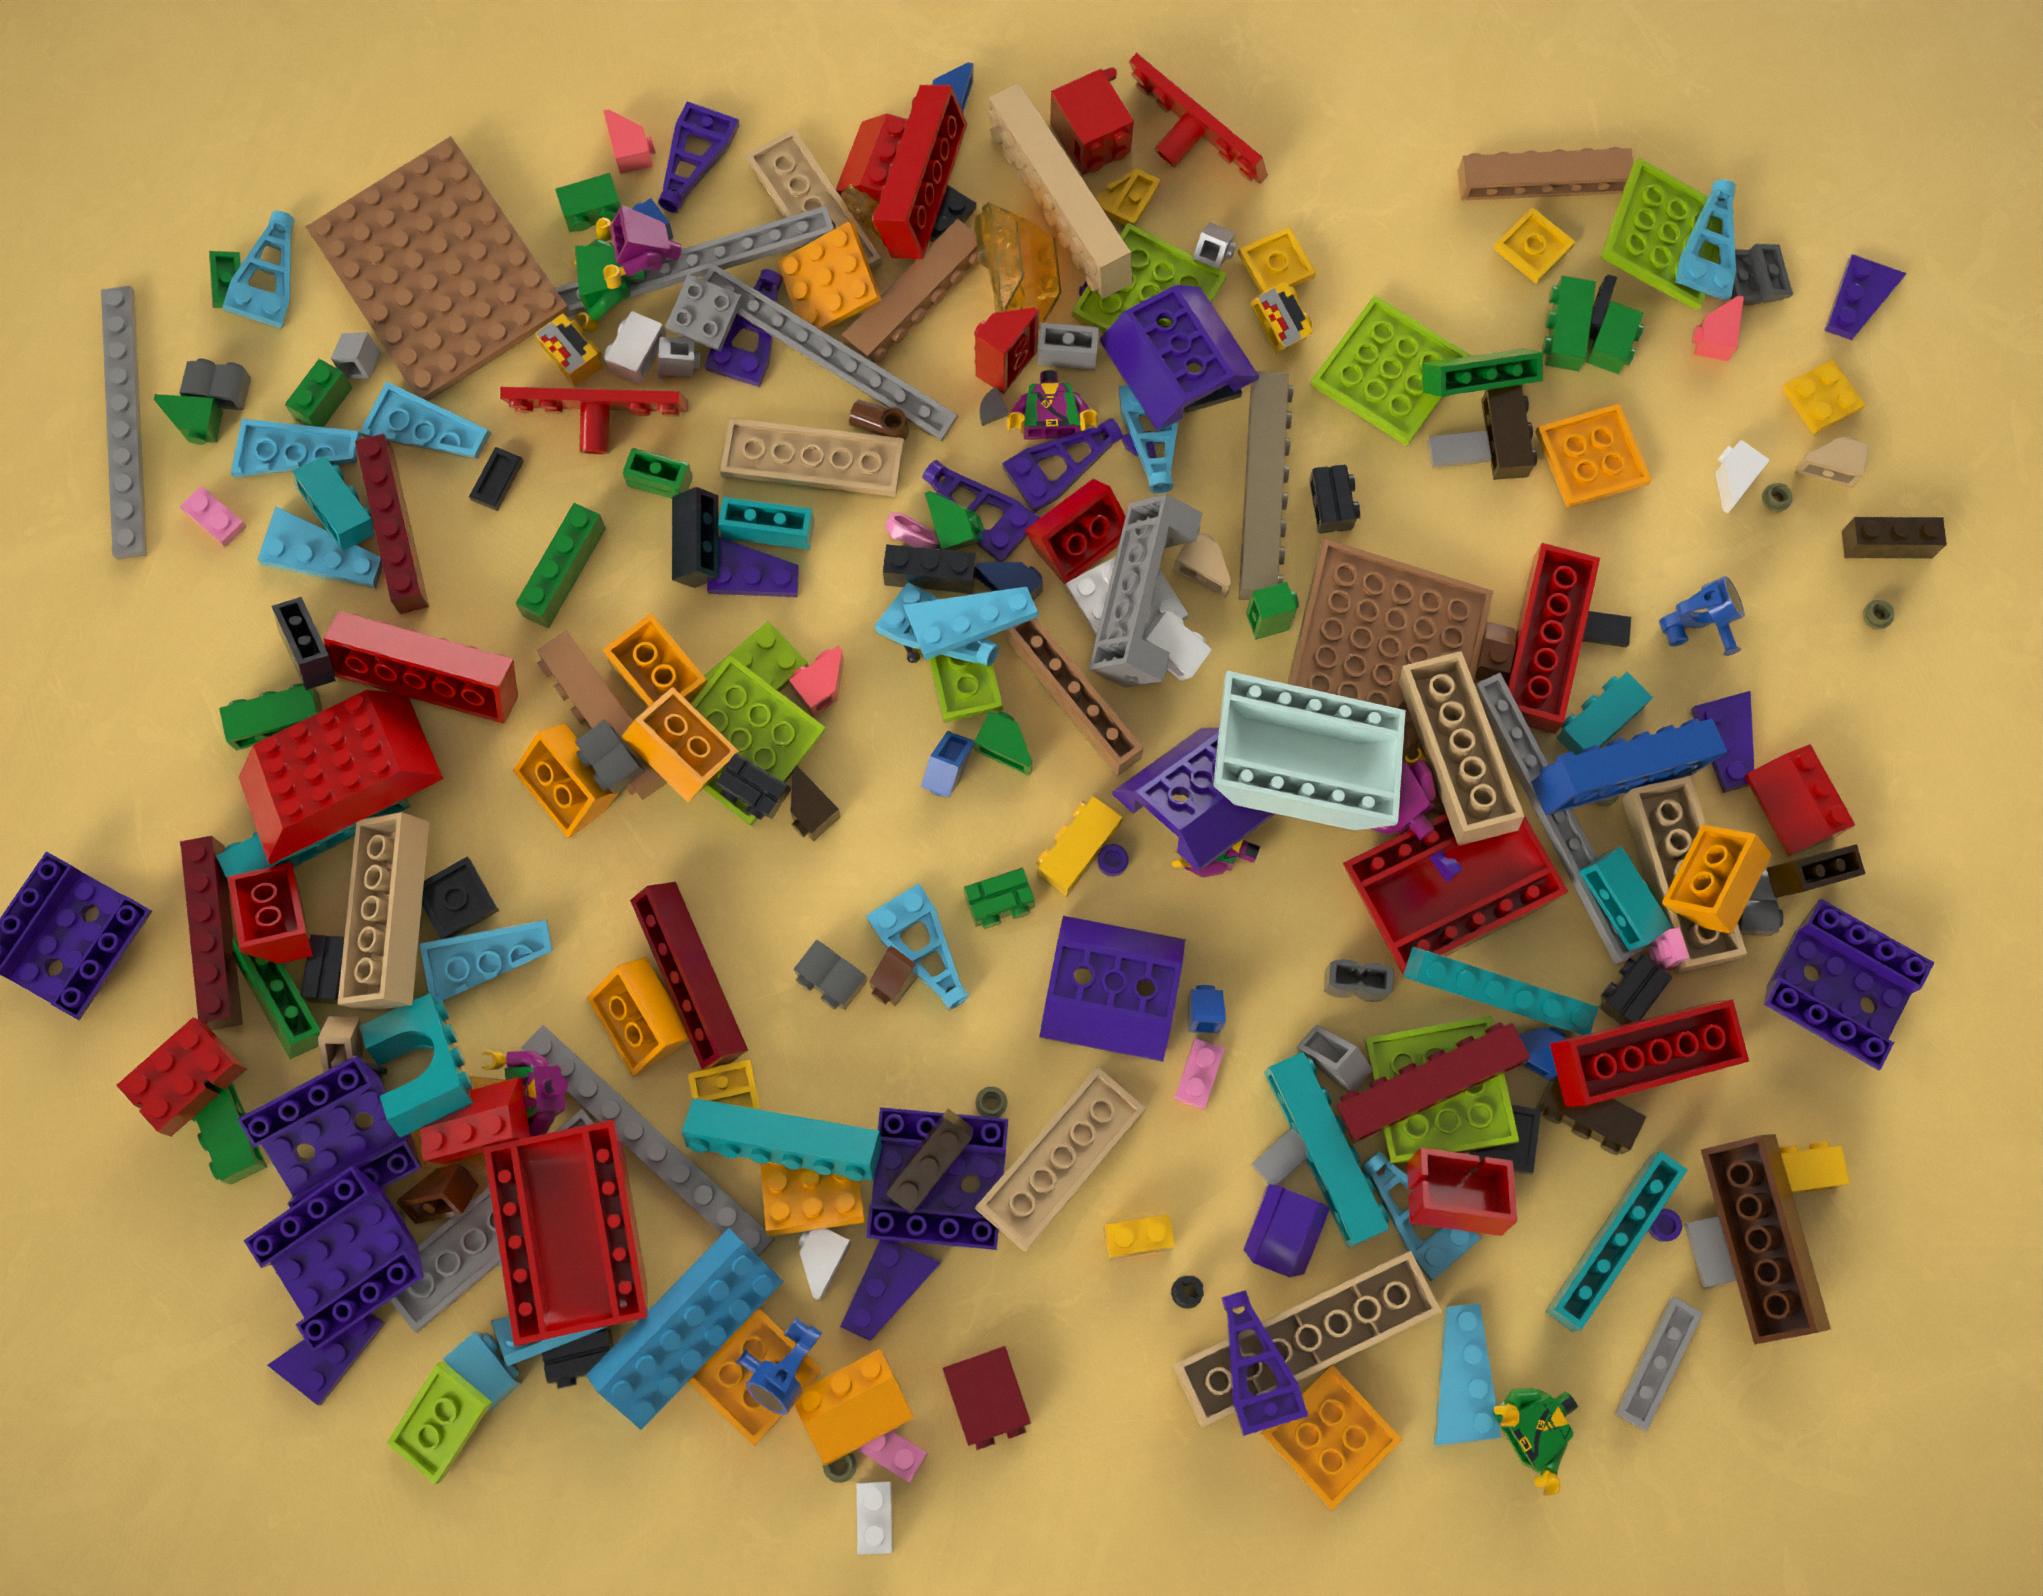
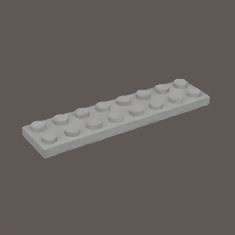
M581 1109L555 1132L595 1123ZM489 1187L467 1205L462 1215L453 1216L418 1245L424 1277L390 1300L414 1332L419 1333L499 1265L498 1263L501 1260Z

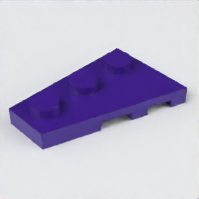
M1852 254L1847 261L1824 331L1852 340L1907 273Z
M719 537V579L707 583L708 594L798 597L799 565Z
M1751 691L1694 706L1691 709L1693 718H1698L1699 722L1713 719L1727 750L1726 754L1711 763L1722 792L1725 793L1749 786L1744 776L1754 770Z
M880 1240L840 1327L871 1341L941 1263L894 1241Z
M371 1313L317 1351L312 1352L304 1339L267 1366L316 1405H322L385 1323Z

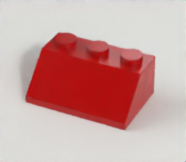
M886 113L861 122L836 187L840 197L878 207L881 199V190L889 176V166L893 164L897 143L901 141L906 118Z
M1031 307L992 313L987 321H981L974 331L976 377L993 388L997 387L1002 394L1006 393L1037 353L1038 309Z
M1091 479L1024 531L1037 554L1063 584L1066 585L1067 582L1078 577L1119 546L1126 516L1111 487L1098 480Z
M1811 744L1788 752L1744 776L1788 857L1832 840L1856 826Z
M292 862L227 877L240 952L279 964L313 956L300 888Z
M517 1077L470 1090L472 1104L421 1127L420 1136L424 1161L447 1164L484 1154L483 1147L530 1137L522 1078Z

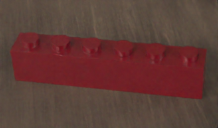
M384 433L355 440L390 600L399 614L429 607L393 447Z
M213 836L180 841L198 1020L206 1023L211 1030L243 1025L237 963L232 956V940L234 935L228 880L216 855L224 852V845Z
M670 882L645 887L630 902L701 1069L730 1064L746 1053L748 1048L677 883Z
M1502 1022L1494 1024L1484 1030L1486 1035L1476 1040L1473 1036L1464 1038L1456 1043V1049L1448 1053L1444 1049L1434 1052L1427 1057L1428 1062L1418 1067L1415 1063H1411L1399 1069V1076L1387 1080L1386 1076L1381 1077L1369 1084V1090L1360 1094L1357 1090L1341 1096V1103L1337 1104L1336 1110L1353 1144L1527 1063L1530 1055L1513 1023L1506 1026Z

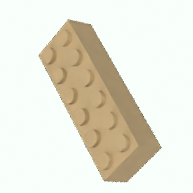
M1462 651L1403 666L1398 682L1458 846L1517 831L1523 821L1524 814Z
M1691 776L1632 788L1622 798V802L1649 890L1659 906L1665 911L1666 917L1672 925L1669 929L1680 927L1689 954L1687 960L1674 968L1675 974L1737 961L1747 954L1738 923L1732 934L1706 929L1662 904L1701 825H1706Z
M400 812L356 822L338 1005L362 1011L412 1006L429 821Z

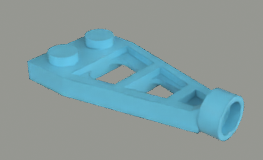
M1721 179L1713 182L1711 194L1708 196L1680 255L1675 282L1725 301L1732 296L1736 274L1733 199L1736 184L1730 180ZM1710 215L1722 220V235L1707 230ZM1704 241L1719 247V264L1699 257V250Z
M273 211L271 213L267 228L230 281L223 304L224 311L282 329L290 301V233L295 222L291 215L283 211ZM266 246L281 250L279 265L260 259ZM260 270L273 274L276 278L275 292L270 293L249 286L248 282L254 272Z
M1128 385L1119 386L1122 419L1138 452V457L1149 481V489L1152 493L1156 494L1169 492L1173 488L1171 468L1178 421L1164 428L1162 432H1144L1138 418L1139 416H1145L1146 413ZM1147 442H1164L1165 457L1150 459L1145 444Z
M907 583L875 624L876 632L901 645L920 649L903 605L939 599L933 594L911 583ZM983 638L941 655L977 664L979 662L990 667L998 656L999 645Z
M919 883L866 915L867 920L883 945L887 948L893 946L916 963L918 977L942 999L948 1010L959 1006L969 998L968 993L959 981L936 909ZM922 922L927 927L930 943L919 951H913L901 941L900 934L916 923ZM934 951H937L943 960L945 971L934 977L926 971L920 961ZM954 987L952 990L946 993L948 988Z
M1381 1150L1361 1166L1370 1177L1407 1252L1412 1251L1420 1269L1430 1281L1438 1277L1481 1239L1476 1232L1440 1228L1427 1240L1419 1239L1410 1223L1409 1208L1401 1211L1390 1196V1190L1396 1184H1403L1408 1188L1407 1174L1391 1164ZM1383 1166L1385 1168L1384 1173L1377 1175L1376 1171Z

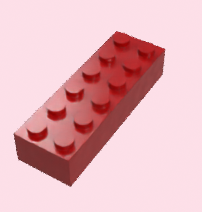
M920 85L916 97L912 100V109L909 118L904 123L901 141L897 143L893 164L889 166V176L881 190L879 205L873 213V224L877 227L883 245L886 246L891 258H924L967 128V122L952 85Z
M1541 543L1533 556L1515 634L1516 647L1511 671L1505 683L1528 727L1556 734L1565 721L1600 557L1546 543Z
M342 611L337 613L323 637L334 676L391 693H398L402 696L505 724L518 698L514 660L502 654H493L473 646H464L450 642L445 638L428 636L416 630L403 629L392 626L387 622H378L363 618L358 614H349Z
M1733 999L1709 1002L1550 1043L1565 1107L1586 1106L1749 1062Z

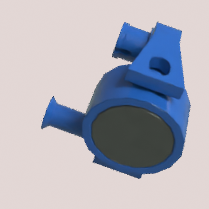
M1723 576L1703 585L1701 591L1689 599L1678 603L1676 611L1661 618L1659 624L1663 634L1667 635L1669 645L1674 647L1682 645L1689 640L1688 636H1686L1685 628H1702L1716 623L1725 649L1723 655L1729 656L1741 650L1736 645L1729 623L1743 618L1745 612L1734 584L1727 576ZM1701 609H1708L1707 612H1694Z
M796 1317L784 1336L797 1344L778 1364L771 1361L760 1362L749 1354L746 1348L736 1364L743 1365L753 1373L746 1383V1388L753 1398L770 1411L786 1415L803 1392L802 1386L794 1375L822 1332L813 1325L808 1327Z

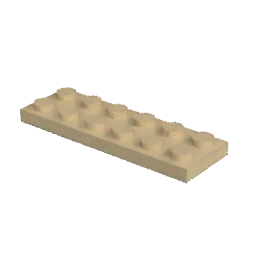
M795 129L746 154V161L784 218L827 206L833 229L848 221L854 224L870 269L882 263L881 256Z
M729 418L720 474L722 477L896 497L904 438Z
M1097 1066L979 1202L975 1209L1025 1252L1134 1124L1146 1107Z

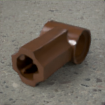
M859 399L854 402L849 417L850 425L881 436L904 438V441L906 440L909 430L905 413L901 409L895 407L886 409ZM893 423L900 424L897 428H889V425Z

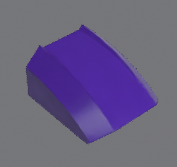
M1268 1184L1243 1250L1254 1264L1289 1278L1303 1275L1314 1252L1330 1208L1321 1202L1283 1187Z

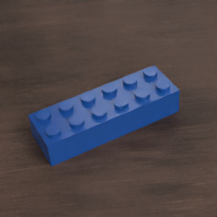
M1698 718L1681 724L1679 728L1669 725L1659 729L1653 735L1646 731L1635 735L1630 741L1625 742L1624 738H1619L1608 743L1604 748H1600L1599 745H1593L1582 750L1581 754L1574 755V752L1571 751L1556 757L1557 763L1542 768L1540 770L1541 775L1531 781L1545 816L1626 794L1632 788L1694 775L1727 753L1713 719L1699 722Z

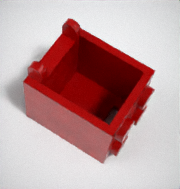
M1112 67L1105 70L1100 68L1051 91L1050 124L1081 176L1088 172H1096L1114 160L1120 161L1131 153L1134 120L1110 83L1117 77V70Z

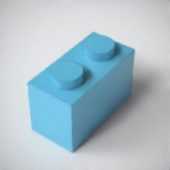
M474 1331L445 1356L443 1360L492 1402L488 1410H493L522 1384L517 1377L520 1371L515 1364L506 1366L505 1361L497 1352L500 1346L489 1333L483 1335Z

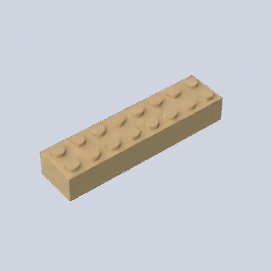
M1017 83L989 97L990 110L988 111V116L993 125L990 128V132L996 144L1001 143L1004 147L1003 151L1010 165L1015 164L1017 167V174L1021 183L1024 186L1028 184L1034 203L1037 206L1041 205L1043 207L1044 216L1049 226L1056 227L1062 246L1065 249L1069 247L1072 252V260L1078 270L1083 269L1085 272V278L1092 291L1096 290L1100 297L1104 299L1131 285L1132 266L1130 250L1021 85Z
M1409 1251L1261 1323L1298 1382L1442 1311L1412 1251ZM1251 1329L1240 1332L1238 1340L1242 1356L1249 1358L1261 1354L1263 1348L1256 1332ZM1228 1339L1172 1365L1200 1427H1205L1235 1412L1232 1401ZM1258 1362L1249 1366L1246 1375L1247 1388L1251 1394L1259 1395L1272 1391L1277 1387V1378L1266 1363Z

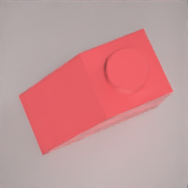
M609 109L603 110L620 174L652 167L653 163L650 155L656 153L652 138L645 137L643 127Z
M1737 296L1706 315L1700 326H1695L1691 340L1692 343H1695L1694 355L1729 361L1738 345L1743 296Z

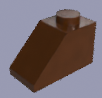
M1491 622L1486 623L1475 679L1486 680L1501 673L1504 681L1506 680L1511 671L1516 647L1515 628Z
M890 946L869 981L870 987L873 989L871 994L884 1005L889 1001L896 1006L918 978L916 963L893 946Z
M460 1163L435 1169L399 1197L396 1203L415 1224L463 1214L479 1184Z

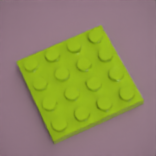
M1637 159L1632 165L1600 258L1690 308L1697 310L1702 306L1706 294L1678 284L1675 280L1680 255L1708 196L1645 160ZM1710 215L1707 230L1722 235V220ZM1704 241L1699 250V257L1717 263L1720 254L1719 247Z
M1127 223L1120 236L1131 252L1132 284L1104 299L1100 297L1096 290L1092 291L1087 286L1073 308L1071 317L1090 327H1099V331L1105 333L1125 310L1174 285L1201 287L1212 304L1226 282L1228 274L1192 259V255ZM1163 318L1157 324L1162 328H1167L1173 322L1170 319Z
M1374 295L1312 378L1310 385L1408 447L1444 397L1423 393L1422 363L1472 355Z
M730 654L691 703L739 751L738 754L784 783L788 781L793 769L801 764L827 730L826 727ZM725 766L704 790L749 825L753 826L758 818L746 811L749 806L740 799L735 804L720 795L722 788L717 786L716 782L726 769Z
M1492 1016L1366 1037L1365 1042L1369 1061L1373 1068V1081L1386 1076L1387 1080L1399 1076V1069L1411 1063H1415L1418 1067L1428 1062L1427 1057L1439 1050L1444 1049L1448 1053L1456 1049V1043L1464 1038L1473 1036L1476 1040L1486 1035L1484 1030L1493 1025ZM1504 1074L1384 1129L1391 1164L1408 1162L1420 1148L1462 1153L1519 1142Z

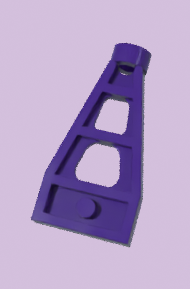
M688 101L686 102L675 124L663 191L658 199V204L664 210L671 213L679 212L688 194L730 147L740 126L739 119ZM690 135L712 142L703 155L698 156L685 150L687 138ZM680 161L697 166L689 178L675 174Z
M763 269L753 289L777 303L778 290L783 278L773 270ZM736 314L721 352L713 348L710 349L704 364L705 370L760 388L770 363L773 336ZM743 329L756 332L759 335L758 347L754 352L732 346V341Z
M1110 418L1098 425V428L1093 427L1029 447L1003 462L1002 468L1033 513H1036L1059 499L1112 444L1123 438V434L1116 421ZM1101 434H1104L1106 440L1101 437ZM1080 442H1086L1091 449V453L1076 463L1067 449ZM1060 456L1066 463L1067 469L1057 480L1050 481L1038 465L1042 459Z
M934 460L923 473L922 478L937 493L955 502L957 501L952 497V494L959 487H964L974 493L977 498L968 506V509L974 512L982 504H990L1002 510L1003 516L990 530L984 529L981 532L983 541L976 543L998 562H1004L1026 538L1027 534L1024 530L1039 519L1037 515L1016 499L951 471L938 460ZM942 476L945 477L942 482H938Z
M1247 1291L1222 1297L1221 1300L1227 1314L1232 1401L1243 1436L1307 1417L1308 1413L1298 1382L1252 1308ZM1244 1306L1242 1313L1237 1314L1233 1312V1309ZM1251 1329L1256 1332L1263 1351L1261 1354L1245 1358L1241 1354L1238 1336L1241 1331ZM1263 1362L1271 1368L1276 1376L1277 1387L1272 1391L1254 1395L1247 1388V1369L1254 1363Z

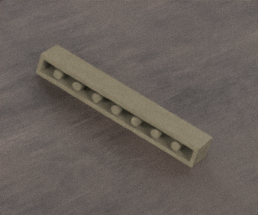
M1256 371L1259 379L1252 382L1250 387L1238 600H1250L1252 591L1277 585L1284 581V575L1279 574V564L1283 565L1285 558V547H1280V537H1285L1286 519H1281L1282 510L1287 508L1288 492H1283V483H1287L1289 477V465H1284V458L1289 456L1291 439L1286 438V429L1291 428L1292 412L1287 411V402L1291 403L1293 398V385H1288V373Z

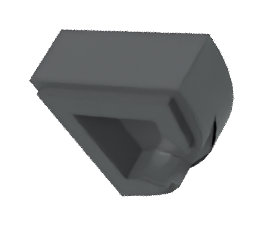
M997 387L990 390L981 402L980 421L982 426L1009 415V410Z

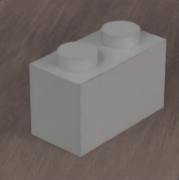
M1041 322L1037 365L1095 370L1099 327Z

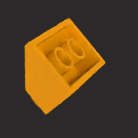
M652 613L602 649L608 662L646 708L650 707L672 687L691 704L707 683L706 678Z
M673 687L641 713L621 737L688 803L720 773L735 753H739Z
M563 723L538 731L514 767L513 772L566 837L570 838L605 812L618 793L615 794L609 789L604 791L593 778L596 771L592 765L586 767L576 754L580 750L575 743L578 738Z
M1702 824L1662 904L1706 929L1732 934L1772 854L1757 834Z
M646 957L618 965L586 997L632 1077L639 1075L674 1054L689 1040L675 1005Z
M881 1348L803 1388L802 1394L794 1403L824 1466L915 1419Z

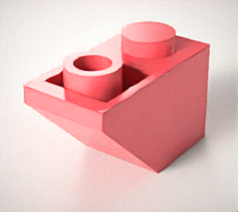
M839 646L832 650L826 649L816 658L817 661L808 667L803 666L797 669L789 680L792 691L812 717L838 699L844 662L842 649Z

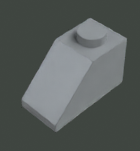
M1316 1025L1296 1047L1299 1052H1304L1306 1058H1311L1315 1066L1328 1078L1350 1092L1356 1090L1373 1071V1068L1357 1046L1319 1025Z

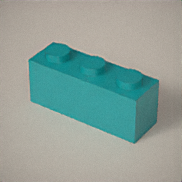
M323 456L292 471L296 489L342 551L374 536L370 509L368 506L362 507L356 490L352 485L347 486L345 484L343 474L336 464L331 465L327 458Z
M723 497L718 521L719 530L724 539L810 550L815 524L811 508Z
M1628 672L1619 679L1613 676L1602 687L1605 692L1597 698L1593 694L1581 705V708L1584 710L1577 717L1572 713L1565 719L1564 724L1561 726L1563 730L1556 739L1569 752L1573 751L1574 755H1577L1590 746L1599 745L1601 747L1653 699Z
M1622 846L1603 853L1579 870L1582 878L1629 951L1648 945L1672 927L1665 911L1657 903L1649 890V886L1641 878L1630 856L1626 854Z

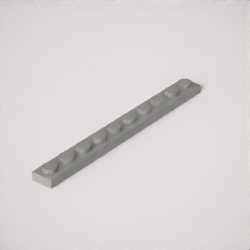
M827 206L681 249L678 260L666 258L659 270H645L646 277L644 279L629 280L631 295L626 299L685 281L687 274L697 278L705 276L712 263L725 270L804 246L834 230ZM578 281L555 288L569 308L568 313L565 314L566 317L588 311V309H585L579 296Z
M713 263L702 279L743 297L737 315L887 408L895 407L901 409L908 421L942 442L958 418V415Z
M131 286L101 289L112 555L116 559L147 556L135 295Z
M1501 673L1475 684L1488 722L1614 964L1623 962L1644 950L1643 946L1628 950L1579 873V870L1597 857L1572 809L1545 816L1531 781L1541 775L1540 770L1548 766V763Z
M544 1025L521 1047L523 1051H536L548 1060L549 1066L559 1065L562 1076L568 1081L567 1092L600 1122L615 1120L621 1142L719 1233L723 1234L730 1228L758 1256L775 1240L773 1236L767 1237L766 1230Z

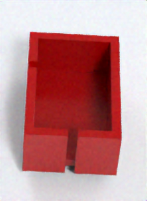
M192 1017L116 1086L135 1107L140 1108L139 1112L157 1132L172 1137L219 1095L215 1089L204 1085L205 1083L210 1081L211 1084L226 1089L247 1069L206 1023Z
M1420 1148L1407 1162L1408 1190H1412V1193L1408 1196L1411 1224L1503 1236L1517 1222L1513 1161L1485 1157L1480 1162L1477 1155Z

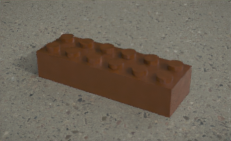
M1776 1134L1759 1135L1701 1149L1754 1345L1831 1330Z

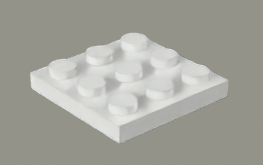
M1116 557L1067 582L1065 586L1095 636H1097ZM1160 570L1153 592V602L1150 605L1146 621L1147 627L1156 615L1166 611L1175 613L1183 621L1188 619L1187 611Z

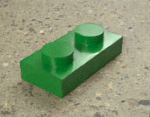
M209 251L212 308H223L230 281L241 266L240 252Z

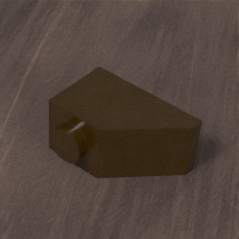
M796 766L792 772L790 812L794 822L791 825L803 838L808 835L815 841L841 817L840 811L814 782Z

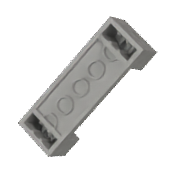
M1168 494L1129 504L1088 670L1123 687L1163 681L1167 671L1170 652L1142 639L1147 627L1146 621L1150 605L1153 602V592L1160 573V563L1164 548L1196 541L1200 532V522L1203 513Z

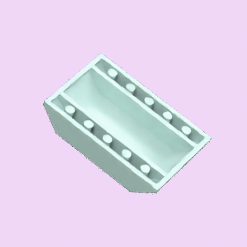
M1226 671L1213 786L1234 805L1345 829L1362 830L1396 825L1399 816L1406 710Z

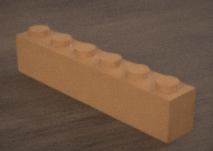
M1619 147L1600 150L1584 148L1578 151L1558 149L1552 152H1499L1487 155L1472 153L1462 157L1457 171L1461 201L1622 194L1634 162L1632 149H1621Z
M957 219L926 250L924 258L917 259L881 295L882 300L870 306L842 334L843 344L871 362L880 363L886 357L888 350L895 343L898 344L905 338L908 329L914 323L919 324L926 316L927 310L933 304H939L945 297L946 291L952 285L959 284L965 272L982 260L984 256V239Z
M1037 618L1006 629V641L1117 777L1142 758V745Z
M566 630L537 649L536 651L541 658L537 664L547 678L553 675L558 683L554 685V688L564 701L569 698L574 704V707L570 710L578 722L582 724L586 721L592 729L605 719L622 737L633 721L569 632ZM625 742L645 770L644 773L625 787L631 795L637 792L640 798L644 800L666 785L667 782Z

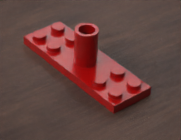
M1137 52L1129 60V63L1133 70L1131 75L1137 81L1135 84L1137 88L1147 96L1151 93L1156 97V103L1165 112L1168 113L1171 110L1180 117L1178 122L1154 148L1165 162L1175 168L1203 136L1219 150L1218 154L1225 162L1231 164L1233 161L1239 166V172L1247 180L1252 181L1254 179L1261 184L1267 178L1268 174L1264 159L1259 153Z
M500 387V399L509 404V407L516 408V412L533 413L534 408L545 409L546 413L560 414L563 413V409H580L579 452L585 454H609L610 410L633 411V415L650 416L651 411H660L663 416L670 417L680 416V412H688V400L680 391Z

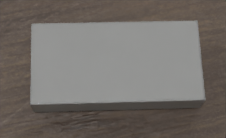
M1487 431L1429 436L1427 440L1432 467L1490 462L1492 458Z
M1292 1127L1251 1164L1267 1184L1277 1186L1307 1158V1148L1300 1133L1297 1134Z
M1719 1217L1684 1224L1702 1287L1737 1281Z

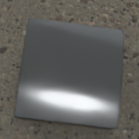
M1755 244L1749 250L1735 249L1736 274L1730 300L1737 296H1743V305H1754L1779 301L1793 296L1779 244Z

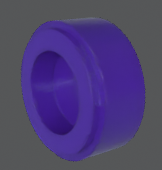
M1116 844L1103 847L1097 859L1100 871L1111 877L1121 875L1128 866V854L1123 847Z
M1664 1208L1660 1211L1648 1232L1657 1241L1669 1242L1680 1235L1682 1221L1676 1212Z

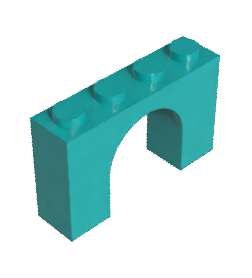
M431 993L413 1000L412 1006L398 1007L359 1026L365 1048L378 1066L413 1050L424 1048L434 1050L430 1065L418 1078L380 1096L386 1119L399 1137L405 1136L473 1103L469 1090L473 1089V1084L468 1073L462 1071L461 1067L466 1065L459 1048L454 1047L453 1043L458 1041L455 1031L446 1022V1020L450 1019L449 1012L443 1002L437 1003Z

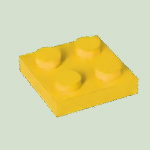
M1531 207L1495 243L1493 249L1537 284L1573 248L1575 241Z
M1290 227L1239 248L1238 255L1260 294L1284 281H1287L1288 285L1294 288L1314 279L1316 276L1315 269Z
M1834 359L1785 383L1782 387L1783 392L1813 435L1862 411L1866 406Z

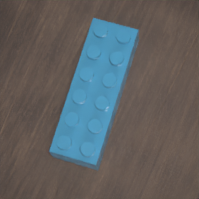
M728 1228L648 1310V1318L640 1319L586 1376L604 1399L642 1430L784 1281L740 1237Z

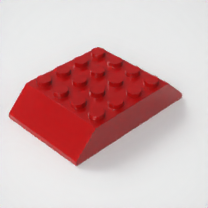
M368 689L254 744L239 775L253 821L270 865L444 779L410 698L398 693Z
M1445 813L1429 821L1435 827V830L1423 840H1420L1412 830H1409L1343 862L1347 874L1402 974L1405 972L1412 947L1446 957L1537 912L1569 892L1525 815L1517 831L1458 846L1449 819ZM1439 850L1445 852V857L1448 860L1454 858L1462 867L1460 873L1448 883L1429 859L1431 855Z
M615 1120L483 1147L514 1346L648 1318L647 1280L626 1157Z

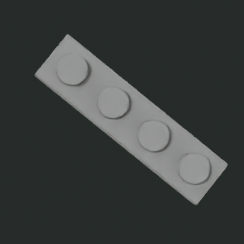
M1674 1296L1669 1298L1616 1408L1615 1415L1643 1431L1648 1430L1703 1315L1701 1311Z

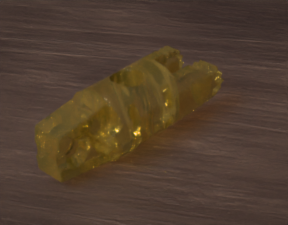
M850 184L842 192L840 198L849 206L848 211L882 241L877 227L873 224L872 216L879 203L874 201L865 191L861 193Z

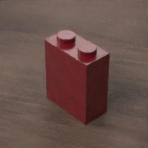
M1006 1346L943 1368L968 1446L975 1444L976 1450H980L996 1444L994 1437L1006 1433L1008 1439L1027 1433L1025 1426L1031 1424Z

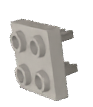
M687 274L665 328L668 331L721 352L743 297Z

